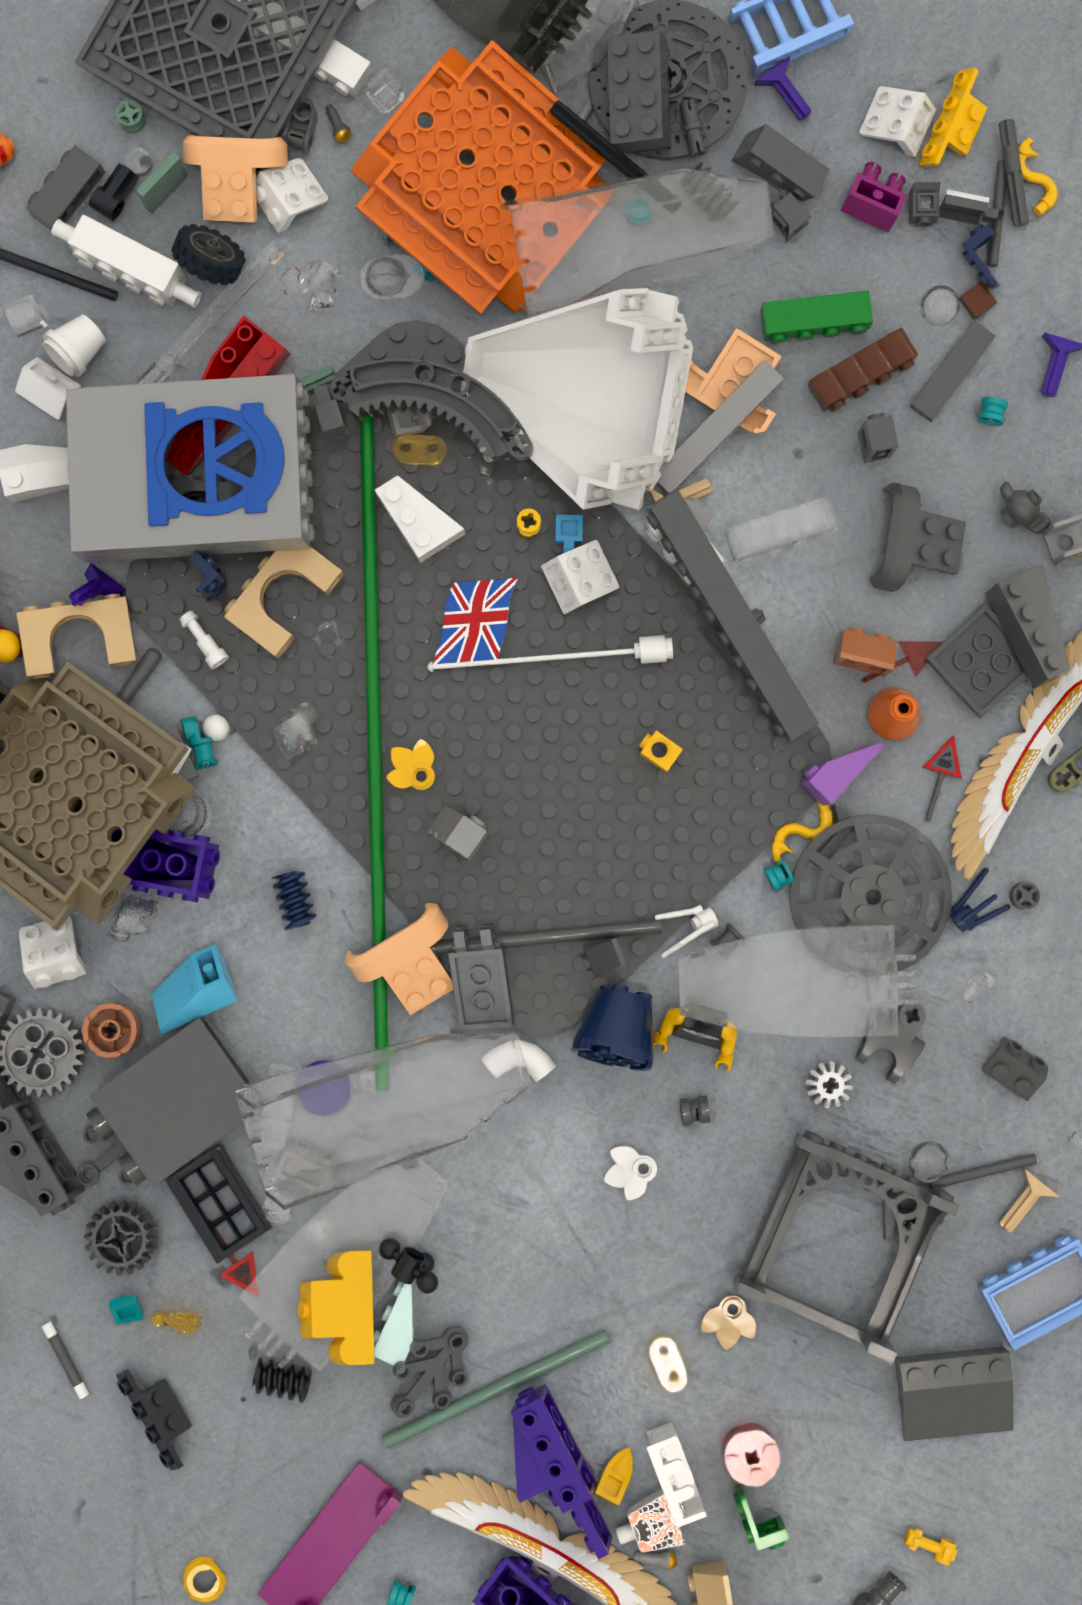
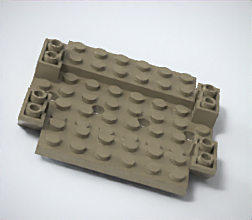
M67 661L53 682L46 678L25 681L11 688L0 704V743L5 742L6 744L5 750L0 754V887L57 930L60 929L77 904L81 912L100 925L132 880L124 873L155 829L164 834L167 832L197 790L196 787L178 774H172L189 748ZM43 770V779L39 783H35V774ZM82 799L83 805L81 810L74 813L72 809L74 802ZM117 829H121V839L117 842H113V832Z

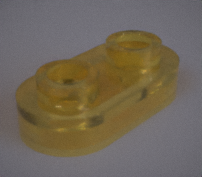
M402 435L393 443L395 458L404 464L436 465L445 459L447 453L444 441L437 436ZM404 444H408L411 446L409 452H403L401 447ZM431 445L437 446V447H438L437 452H435V453H430V452H428L429 446H431Z
M666 1336L655 1338L650 1344L649 1352L660 1382L668 1391H679L687 1383V1373L676 1344L671 1338ZM662 1345L667 1346L668 1352L660 1354L658 1348ZM672 1371L678 1373V1377L675 1380L668 1378V1374Z

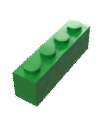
M869 290L763 302L760 309L764 341L771 340V343H783L787 341V338L797 337L798 340H809L814 337L813 335L824 334V337H835L840 335V332L850 331L851 334H862L873 323Z

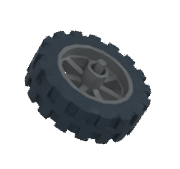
M190 224L189 227L185 225L182 229L180 228L171 249L173 258L178 260L177 263L181 267H185L189 274L197 275L200 280H208L216 285L217 283L221 285L235 283L246 262L243 250L239 249L240 246L236 242H232L231 238L227 235L223 236L219 234L220 231L210 230L207 226L201 225L198 227L196 224Z

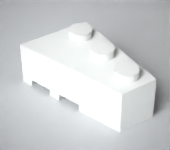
M398 475L375 489L378 499L420 563L465 535V530L462 526Z

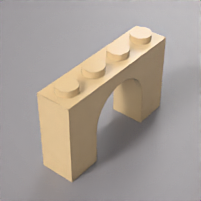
M312 547L311 549L275 551L271 557L266 556L258 566L260 570L254 579L250 577L242 586L241 590L243 593L237 600L235 598L232 599L225 608L227 613L224 617L227 621L277 659L282 656L295 638L266 614L263 599L268 585L280 576L293 574L305 578L328 596L344 576L341 569Z
M120 594L106 595L104 600L93 601L91 599L82 606L66 605V602H55L50 604V608L39 609V606H28L22 608L23 612H17L26 676L29 680L56 676L52 640L60 626L75 619L90 621L101 629L105 638L110 668L137 664L126 597H120Z

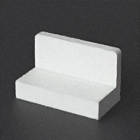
M36 357L22 367L15 392L59 420L63 416L66 407V389L81 388V385Z

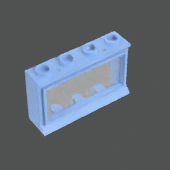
M1064 1235L1054 1241V1246L1046 1250L1045 1248L1035 1250L1030 1254L1031 1258L1022 1263L1019 1260L1009 1264L1006 1267L1007 1271L998 1276L996 1273L982 1279L983 1284L977 1286L1004 1339L1014 1351L1082 1315V1245L1078 1238Z

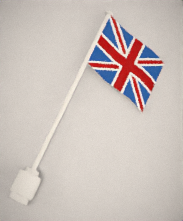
M518 578L454 583L450 589L445 606L441 640L434 661L430 662L427 668L430 672H433V669L635 654V659H640L641 664L667 662V659H673L672 637L665 638V635L639 637V642L634 643V648L498 659L506 634L510 599Z

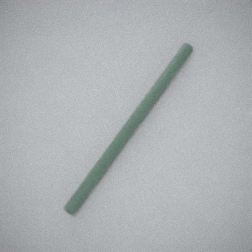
M603 1330L450 1403L446 1409H438L383 1435V1441L387 1449L611 1343V1340L606 1330Z

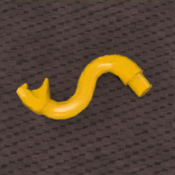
M1028 137L1018 147L1022 177L1028 182L1041 184L1046 189L1045 196L1033 208L1034 213L1037 216H1041L1055 205L1058 192L1054 181L1049 176L1033 172L1026 167V158L1038 156V153L1034 152L1030 147L1034 141Z
M817 802L820 811V825L817 828L811 829L799 823H789L779 828L771 847L774 862L781 860L780 856L785 851L793 853L785 844V838L788 835L798 834L804 838L813 839L822 830L834 823L833 811L830 810L829 805L822 806Z

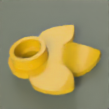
M420 739L413 751L402 747L391 749V760L396 769L391 771L386 778L393 786L401 789L412 786L417 790H426L433 785L435 773L431 766L434 761V754L427 742ZM419 772L426 773L427 778L425 781L420 782L417 780L416 776Z

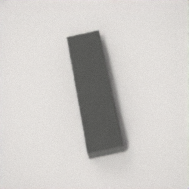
M974 320L910 407L932 422L996 336Z

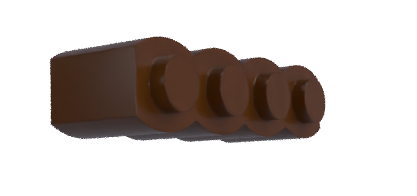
M901 327L813 377L807 385L823 412L829 409L834 412L846 404L844 400L854 396L857 399L869 391L868 386L877 383L878 386L882 385L892 378L891 373L900 370L902 373L915 365L914 360L918 353Z

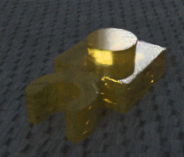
M155 1311V1314H152L151 1325L170 1326V1328H177L178 1333L192 1334L194 1330H198L201 1327L202 1315Z

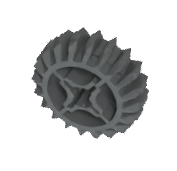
M122 1200L118 1209L116 1202L112 1201L109 1203V1210L103 1205L99 1208L101 1215L97 1213L92 1214L91 1218L95 1223L89 1222L86 1224V1228L92 1231V1233H86L84 1239L91 1240L92 1243L87 1244L85 1250H94L95 1253L91 1254L89 1259L94 1260L96 1257L100 1259L96 1265L97 1268L107 1264L106 1273L108 1274L112 1272L114 1267H116V1274L118 1276L123 1274L124 1267L128 1274L134 1272V1266L141 1270L144 1267L142 1260L148 1263L152 1259L147 1252L155 1253L157 1250L150 1243L159 1241L158 1236L151 1235V1232L158 1230V1226L153 1225L149 1227L148 1223L154 1217L150 1215L145 1219L142 1216L147 1210L145 1207L136 1212V1202L131 1203L129 1209H127L126 1200ZM120 1216L130 1218L139 1228L131 1229L127 1227L124 1219L121 1220ZM109 1218H112L111 1235L101 1239L103 1225ZM120 1231L122 1234H126V1236L131 1235L123 1244H121V1241L118 1242L117 1239L110 1241L120 1234ZM142 1236L141 1248L138 1254L131 1258V1242ZM104 1248H115L119 1256H122V1259L111 1256Z

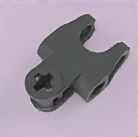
M905 1001L897 1007L890 1020L880 1013L877 1014L864 1033L855 1059L864 1064L875 1050L881 1048L888 1049L893 1056V1064L886 1079L895 1084L914 1065L926 1043L916 1037L926 1019L924 1008L915 1002ZM915 1009L913 1014L916 1016V1019L906 1021L905 1011Z

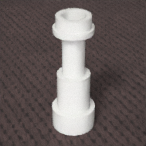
M191 610L181 616L179 619L182 623L181 625L190 629L197 639L196 644L206 657V663L211 669H215L226 662L229 656L223 648L218 647L210 634L206 635L196 621L198 615Z

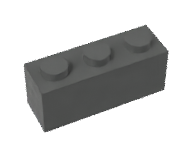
M74 145L71 150H67L63 154L60 165L56 170L48 173L42 188L30 196L26 208L32 217L50 230H52L54 223L58 219L67 223L103 177L105 171L99 162Z

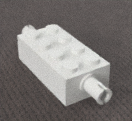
M82 215L76 228L62 222L60 219L54 223L51 234L68 242L73 250L72 254L79 259L78 263L90 270L93 267L101 270V274L113 282H116L118 279L126 283L125 287L136 294H139L140 291L148 294L149 299L157 305L163 306L165 303L172 307L176 299L191 305L193 308L198 305L202 293L185 285L187 279L177 262L85 215Z

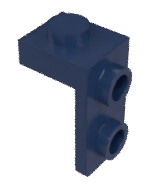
M980 224L969 233L971 237L962 244L966 249L962 254L971 266L976 263L980 268L981 272L978 276L986 287L992 285L996 289L1000 284L976 251L994 238L997 233L990 224H987L985 227L983 224Z

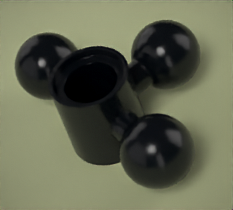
M386 1238L381 1241L379 1253L386 1260L394 1259L396 1261L391 1274L398 1281L412 1284L416 1278L417 1288L425 1294L432 1293L437 1289L438 1278L431 1272L435 1265L432 1255L426 1252H419L412 1247H404L401 1253L400 1244L394 1238Z

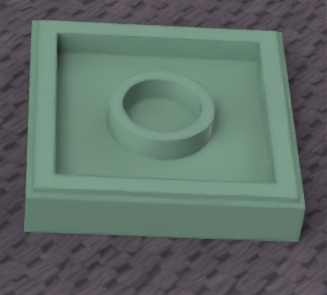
M171 152L136 189L144 207L151 214L188 177L181 159L174 152Z

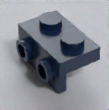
M196 551L188 559L207 577L196 590L206 601L210 598L214 600L224 591L225 588L223 586L226 584V581L218 574L221 568L206 553L201 556Z

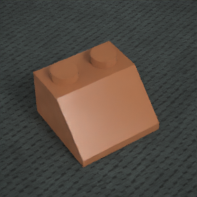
M849 627V630L844 629L840 635L834 664L885 677L894 670L897 642L891 641L890 636L875 633V637L864 634L865 630L856 627Z

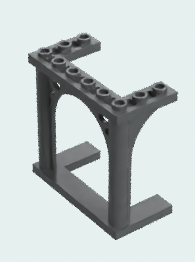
M808 1130L804 1134L798 1132L794 1140L796 1144L795 1150L742 1274L738 1273L735 1278V1291L737 1294L761 1305L765 1299L862 1343L868 1353L893 1363L897 1352L889 1338L934 1232L947 1214L956 1215L959 1205L953 1202L955 1197L935 1186H932L931 1190L921 1186L922 1181L910 1175H907L905 1179L895 1175L897 1170L885 1164H881L880 1168L870 1164L871 1158L856 1152L855 1157L845 1153L846 1147L831 1141L830 1145L824 1144V1139ZM820 1160H826L831 1165L832 1174L828 1179L821 1178L817 1173L816 1167ZM835 1162L839 1163L842 1170L848 1169L847 1176L842 1177L838 1175V1168ZM809 1171L816 1180L812 1186L806 1185L807 1180L810 1179V1177H807ZM856 1171L862 1173L859 1178ZM865 1178H871L872 1183L866 1185L864 1183ZM878 1180L883 1182V1184L877 1186ZM849 1183L871 1190L888 1205L898 1227L899 1245L897 1255L866 1329L765 1285L797 1208L811 1193L831 1184ZM801 1189H803L804 1192L801 1195H799ZM889 1189H892L891 1191L894 1193L904 1191V1193L899 1194L895 1199L889 1198L887 1196V1191ZM903 1199H914L916 1201V1208L912 1212L903 1214L897 1210L899 1202ZM916 1218L914 1224L910 1222L909 1230L903 1226L904 1220Z

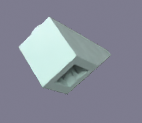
M400 1281L398 1282L393 1293L397 1297L393 1307L388 1305L381 1320L386 1323L382 1332L376 1330L374 1334V1356L391 1365H395L399 1361H405L410 1351V1344L414 1340L413 1283L405 1284Z

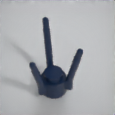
M988 868L983 869L959 902L951 907L953 913L949 917L961 932H965L967 929L971 931L977 925L1010 909V905H1005L978 918L977 914L998 898L996 894H993L974 909L969 905L963 907L989 872Z

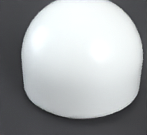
M214 714L204 720L202 731L206 738L211 737L213 742H220L229 735L230 725L226 718Z

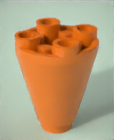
M899 687L885 688L877 693L871 700L867 712L872 731L876 735L892 741L902 740L912 735L920 725L922 717L921 705L915 695L907 689ZM899 705H900L903 709L907 710V711L904 712V714L899 712V710H898V706H899Z

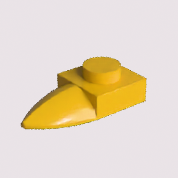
M627 1447L618 1452L609 1461L607 1466L602 1469L594 1490V1495L615 1506L620 1505L631 1478L633 1460L630 1448Z

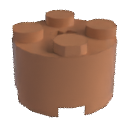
M119 1002L97 1006L86 1016L82 1027L84 1042L87 1043L97 1056L105 1058L119 1057L132 1051L139 1043L143 1031L141 1019L136 1010L127 1004ZM114 1023L118 1032L112 1037V1033H108L107 1029Z

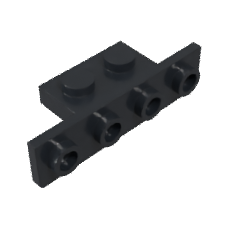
M129 1370L120 1372L116 1375L119 1380L117 1382L118 1388L124 1396H128L133 1404L131 1410L135 1417L144 1423L146 1427L145 1434L152 1444H156L159 1449L160 1461L166 1468L169 1467L170 1470L180 1469L184 1465L170 1441L188 1430L192 1425L167 1381L162 1379L141 1393Z

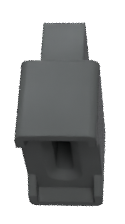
M327 384L315 387L314 392L318 405L313 406L321 433L324 434L326 441L349 435L342 408L337 399L333 400Z

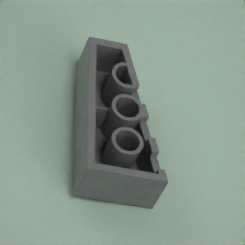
M1042 564L998 582L985 593L1034 689L1057 679L1070 670Z

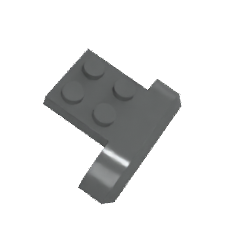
M895 482L887 485L883 492L891 494L892 505L883 562L879 571L869 579L873 587L889 592L899 590L906 582L912 565L950 575L958 574L966 522L920 510V494L914 487Z

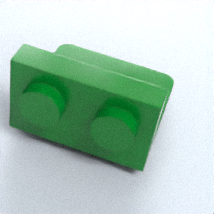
M741 1483L735 1485L737 1492L733 1494L740 1517L746 1515L747 1519L742 1520L749 1543L755 1542L758 1550L767 1547L769 1549L782 1547L785 1544L784 1541L790 1539L781 1516L755 1524Z

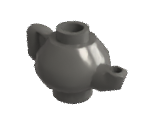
M1005 481L1002 484L1000 492L1005 500L1006 507L1000 513L1011 527L1014 528L1018 524H1022L1034 534H1040L1050 526V518L1045 513L1040 512L1039 504L1042 502V499L1033 489L1030 491H1014L1008 482Z

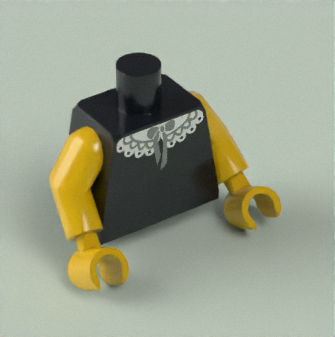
M692 1002L679 1008H671L667 1012L659 1031L653 1034V1049L655 1045L661 1044L662 1053L666 1052L668 1049V1036L673 1035L721 1050L718 1054L715 1068L718 1069L719 1064L724 1063L728 1066L727 1072L731 1070L734 1056L731 1053L734 1052L737 1029L727 1021V1014L725 1012Z

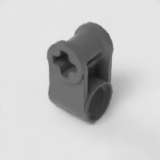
M301 97L285 125L282 139L287 143V147L301 149L306 154L311 149L314 130L318 121L314 103L307 97ZM302 109L311 110L308 117L302 118L298 116Z

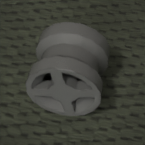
M1018 883L1010 890L1009 900L1017 909H1032L1040 901V891L1032 883Z

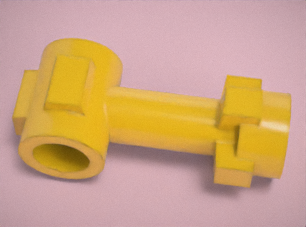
M916 1527L915 1529L908 1528L904 1537V1544L908 1545L909 1549L916 1551L917 1547H921L935 1553L934 1560L947 1566L950 1565L951 1561H954L957 1554V1544L942 1537L940 1543L923 1537L922 1530Z

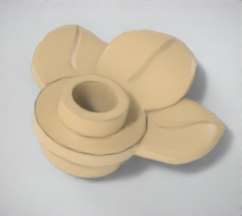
M728 1295L721 1300L718 1307L711 1308L705 1313L701 1323V1330L705 1333L716 1331L719 1343L725 1350H728L736 1344L741 1335L753 1339L756 1333V1322L746 1312V1305L742 1298L736 1295ZM730 1304L737 1305L735 1313L727 1311Z

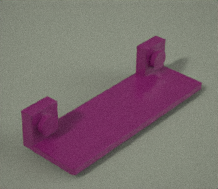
M358 1462L261 1588L258 1596L269 1605H319L381 1524L384 1525L400 1505L402 1494L362 1462Z

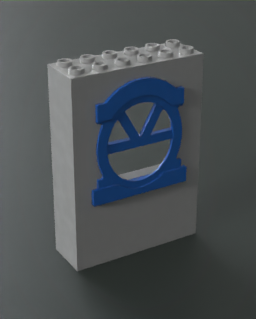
M295 374L66 389L71 552L83 561L99 562L191 556L196 551L200 555L205 553L207 555L311 549L310 541L315 539L314 525L310 524L309 514L314 512L312 497H309L308 487H312L313 479L312 472L307 467V460H311L312 453L311 445L306 441V433H310V419L305 416V407L309 406V392L304 389L303 382L300 383ZM216 419L228 421L241 428L239 433L216 447ZM200 420H203L206 503L196 502L179 494L171 486L165 474V452L169 442L182 428ZM249 439L252 440L256 451V467L251 478L217 462L218 459ZM217 474L242 486L243 490L229 499L218 502Z

